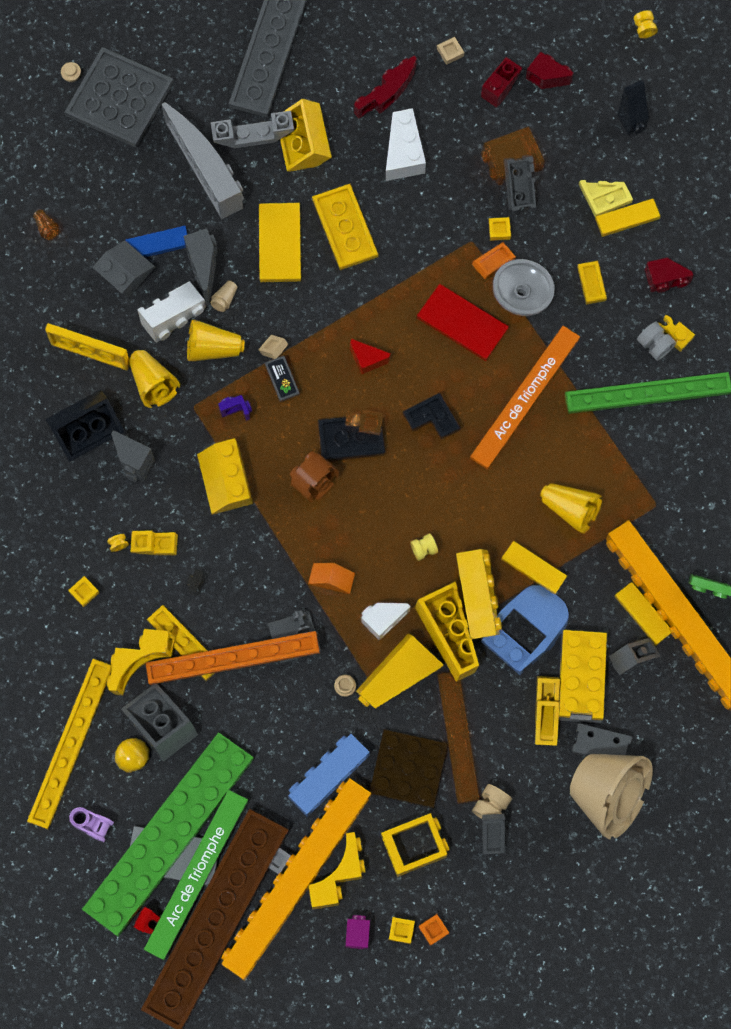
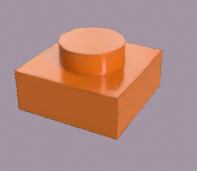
M437 914L418 926L430 946L449 934V931Z

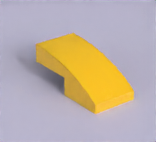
M132 531L130 552L149 555H176L178 534L175 532Z

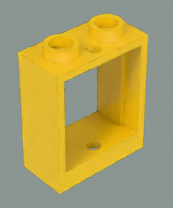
M431 813L381 833L397 877L447 858L448 844L445 838H440L438 833L441 830L437 817L432 818ZM428 823L439 852L404 866L392 836Z

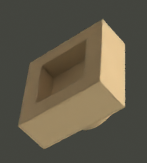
M455 37L437 45V50L446 65L464 57V51Z
M270 335L259 348V351L264 356L276 359L282 354L288 343L283 338Z

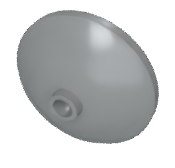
M516 259L505 263L498 269L493 279V293L498 303L507 311L520 316H532L541 313L550 305L554 296V282L548 271L540 264L530 260Z

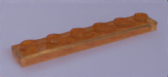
M451 672L437 674L457 804L475 802L480 799L461 681L456 682Z

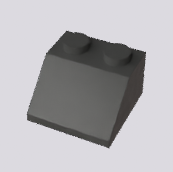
M123 241L106 251L92 268L119 292L129 298L154 270L155 266L127 241Z
M113 430L111 435L124 474H126L125 477L133 482L138 480L143 483L155 462L151 448Z

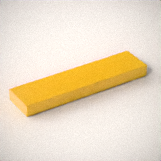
M163 605L147 619L156 630L169 631L175 636L173 648L181 656L207 651ZM215 673L202 675L201 677L207 681Z

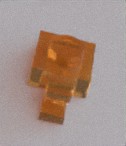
M362 410V415L347 413L345 425L360 426L359 432L380 435L383 413Z

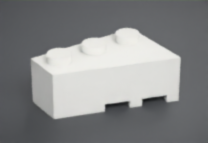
M413 108L393 112L386 166V181L425 174L426 162Z
M190 281L169 292V297L162 301L159 298L154 300V305L146 310L143 307L137 309L141 325L156 343L167 339L173 330L182 328L191 317H196L204 311L206 307L205 300Z

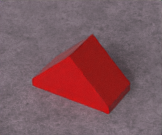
M351 339L350 351L361 375L389 363L391 353Z

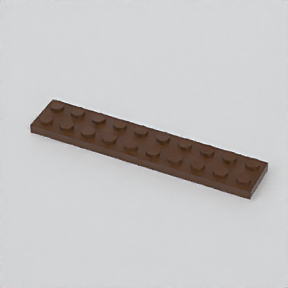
M251 809L248 810L143 1004L142 1011L174 1029H183L286 837L288 829Z

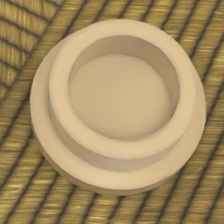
M73 62L64 64L61 68L62 78L68 82L77 81L81 76L79 65Z
M341 675L334 683L335 691L340 696L348 697L354 693L356 682L349 675Z

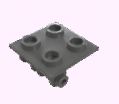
M300 610L295 612L293 616L268 623L272 639L315 631L309 611L303 612ZM298 658L282 660V661H279V662H280V664H282V663H285V662H288V661H292V660H295V659H298Z

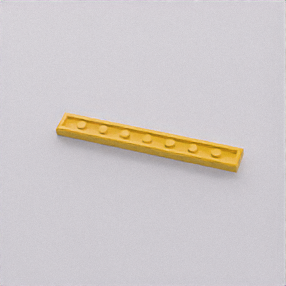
M92 659L28 817V823L49 830L106 688L108 676L111 675V665Z

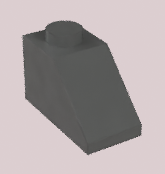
M651 638L627 644L609 657L614 669L619 675H622L659 658L660 654Z

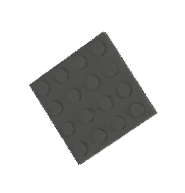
M102 47L64 113L65 116L137 148L174 81L171 77Z

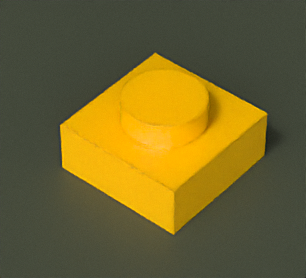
M509 217L489 218L490 241L511 239Z
M85 576L68 590L83 607L99 594V591Z
M393 917L389 940L411 944L415 921Z

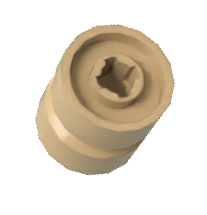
M487 784L481 794L483 799L477 801L472 812L481 819L482 815L502 814L501 811L507 809L512 798L501 789Z

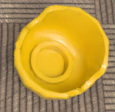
M138 738L122 741L115 751L117 766L128 773L142 769L149 760V749L146 743Z

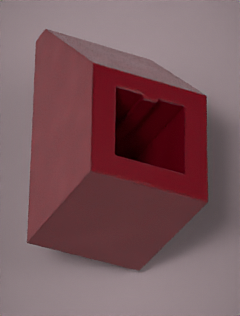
M540 52L527 68L525 79L541 89L570 85L574 73L568 66L556 62L552 56Z
M506 57L482 85L481 97L497 108L509 94L522 71V67Z
M669 258L647 262L644 270L651 292L657 291L659 293L676 286L678 288L686 287L691 283L694 276L691 270Z

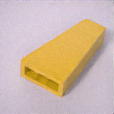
M407 634L356 690L360 695L358 700L366 707L371 705L377 708L437 671L443 664L414 636Z

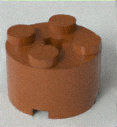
M312 451L305 457V461L300 466L294 467L290 472L292 477L291 486L312 503L314 498L318 501L333 487L334 483L331 481L334 476L338 478L339 470L322 455Z

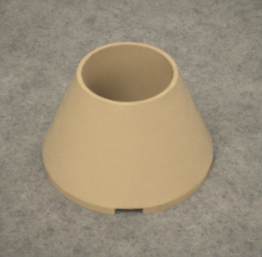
M590 754L583 759L576 769L570 785V795L599 832L607 839H611L612 836L617 838L622 835L638 815L644 803L641 800L645 788L648 790L650 788L653 772L652 763L644 756Z

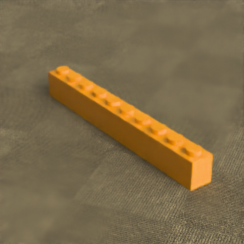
M629 520L608 533L606 538L607 547L612 553L615 552L618 555L620 565L625 570H629L634 584L642 588L645 592L644 597L650 604L653 603L662 621H666L670 626L671 635L675 639H679L683 644V651L688 657L691 656L696 662L695 667L699 673L705 674L708 678L710 688L714 692L717 691L719 693L723 706L727 710H731L730 656Z
M349 778L347 782L343 781L336 790L338 795L335 800L330 799L324 808L326 813L322 819L318 817L313 823L311 835L309 837L305 836L298 845L301 848L296 856L294 854L291 855L286 863L288 868L284 874L279 873L273 881L275 887L271 893L267 891L260 900L262 906L258 911L253 910L247 919L249 924L246 929L243 930L241 928L235 936L234 940L237 942L233 948L228 947L221 957L224 960L222 965L245 981L309 888V885L312 884L371 798V792Z

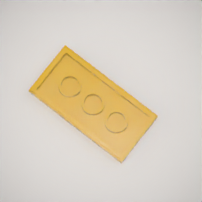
M350 184L312 196V201L340 270L378 257V252Z
M300 203L259 204L260 282L301 281Z
M49 323L47 324L45 331L52 346L124 370L129 369V356L126 349Z

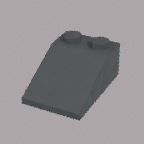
M206 228L183 237L189 261L205 300V305L208 306L211 302L216 268L215 255L218 254L214 235H209Z
M153 684L121 709L163 762L198 736L191 721L158 684Z

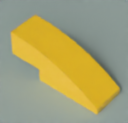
M537 676L536 745L557 746L559 677Z

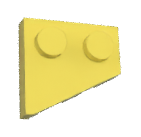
M586 180L579 181V186L595 218L598 215L628 205L633 201L624 182L609 183L607 181H598V183H588Z

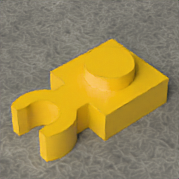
M665 315L663 320L668 325L663 326L661 323L659 325L664 329V333L669 334L677 342L674 347L681 352L694 338L695 334L681 322H678L675 326L672 318Z

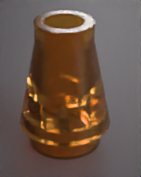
M38 210L34 213L33 218L36 221L41 237L46 240L54 239L59 234L58 224L43 210Z

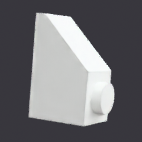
M376 603L373 607L369 605L362 612L361 622L380 640L410 612L411 606L408 603Z

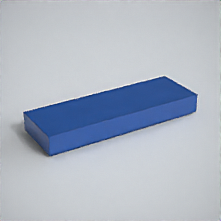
M185 226L126 239V241L142 256L149 257L186 248L183 236L187 235Z

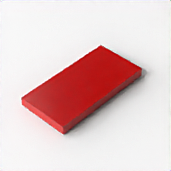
M441 284L437 286L417 314V319L484 361H487L509 329V326Z

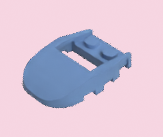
M540 585L525 588L507 603L497 615L502 623L512 610L515 609L546 636L532 654L528 653L503 630H499L500 635L485 637L481 640L486 647L519 675L523 673V670L528 665L534 664L555 645L556 640L566 628L569 620L568 608L564 601Z

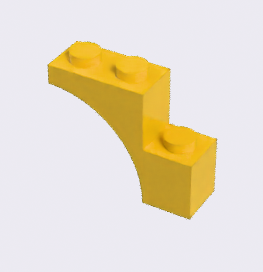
M144 629L143 635L139 639L140 650L115 648V654L111 657V675L107 679L108 690L115 695L123 696L129 679L137 669L151 660L172 656L175 636L169 631Z
M355 832L346 833V849L337 869L324 880L309 885L312 910L338 906V900L342 899L341 886H336V883L362 879L361 873H365L364 860H359L358 851H362L360 837L356 838Z

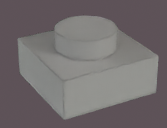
M279 848L269 868L277 874L282 873L291 855Z

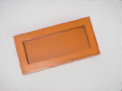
M502 242L474 260L472 265L484 279H487L496 273L502 265L515 260L516 256Z

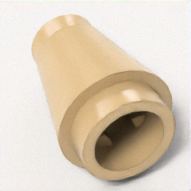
M227 281L211 297L210 303L212 307L220 312L229 309L238 288L237 285L232 281Z

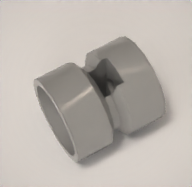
M656 321L643 330L637 338V341L644 348H649V353L656 361L667 355L677 343L669 334H664V329Z

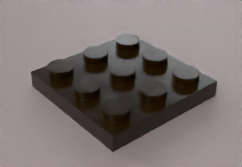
M384 729L369 792H371V795L434 809L448 744Z

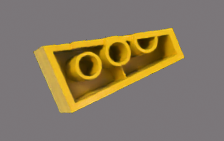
M455 581L418 599L415 609L457 682L475 673L479 663L472 638H470L467 620L464 617L461 599H459Z

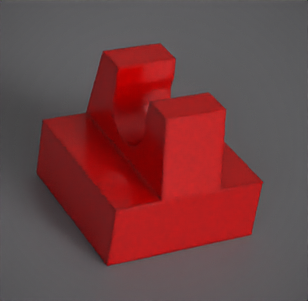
M143 907L133 928L152 935L154 930L149 928L148 922L150 920L158 922L160 917L152 910Z

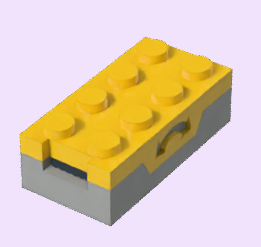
M563 630L561 635L559 671V721L602 722L604 717L607 633Z

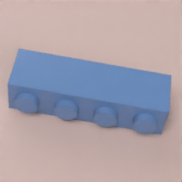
M352 734L348 737L344 735L336 743L337 748L332 753L328 751L320 759L322 763L317 768L311 767L304 775L306 778L301 783L296 782L289 789V799L306 817L370 756V752Z

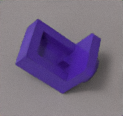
M242 395L234 398L226 397L221 403H218L222 417L242 410L245 420H250L249 413L252 412L249 401H244Z

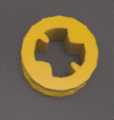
M118 534L107 540L108 544L111 545V552L120 551L129 545L128 541H125V534Z

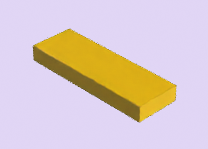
M650 199L598 215L595 220L602 237L658 220L660 219V214L654 199Z
M515 541L512 542L501 558L502 561L554 595L567 578V575Z
M632 582L614 596L655 645H658L671 634L668 624L662 621L656 610Z

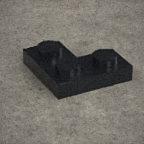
M440 393L403 411V416L412 432L429 423H432L441 440L460 431L458 423Z

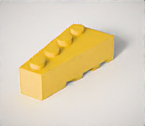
M478 549L456 553L470 637L472 639L500 635L499 630H502V624L496 612L498 601L497 597L494 596V579L491 574V561L488 550Z

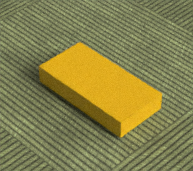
M598 261L578 264L577 268L586 305L606 301L607 297Z

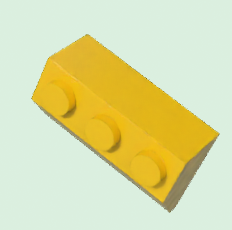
M301 99L285 111H291L294 126L293 132L280 139L287 171L291 172L317 167L332 158L320 103Z
M235 438L215 443L197 454L212 515L253 504L239 445Z

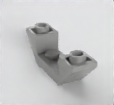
M291 111L271 113V121L233 127L231 119L211 122L214 143L232 148L275 143L294 131Z

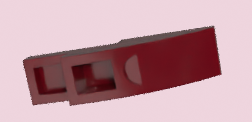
M415 55L409 59L405 58L394 69L387 70L382 76V86H376L370 94L361 96L354 103V114L358 119L373 109H376L381 114L401 96L416 70L417 58Z

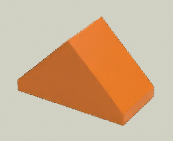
M313 563L308 585L350 594L355 573L335 563Z

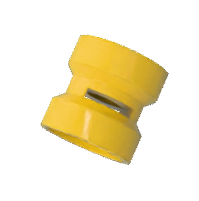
M642 11L634 16L633 19L635 25L638 26L637 33L640 38H649L657 33V26L653 23L654 16L652 11Z

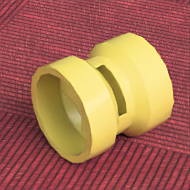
M430 533L424 535L423 539L410 541L418 561L425 559V556L428 554L434 555L438 553L437 545Z

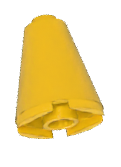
M191 320L189 328L190 337L187 343L188 361L239 356L240 352L243 353L245 341L241 340V335L198 320Z
M137 350L131 354L129 364L144 406L152 408L151 405L157 404L159 407L176 396L177 386L180 388V383L173 374L145 350Z
M550 483L548 486L545 485L540 494L542 502L581 534L589 530L590 526L587 524L590 520L595 521L602 504V500L599 499L602 496L597 493Z

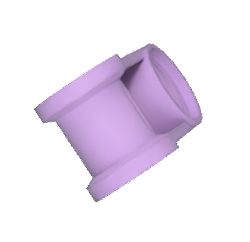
M81 807L73 809L69 816L71 824L76 829L103 843L106 840L104 837L109 827L114 824L108 818ZM79 813L86 815V820L82 824H76L74 820L75 816Z

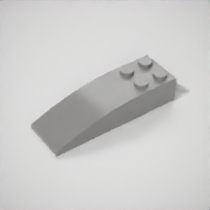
M166 102L162 103L166 125L221 219L243 209V188L238 180L235 181L232 175L234 174L230 165H225L211 143L192 123Z

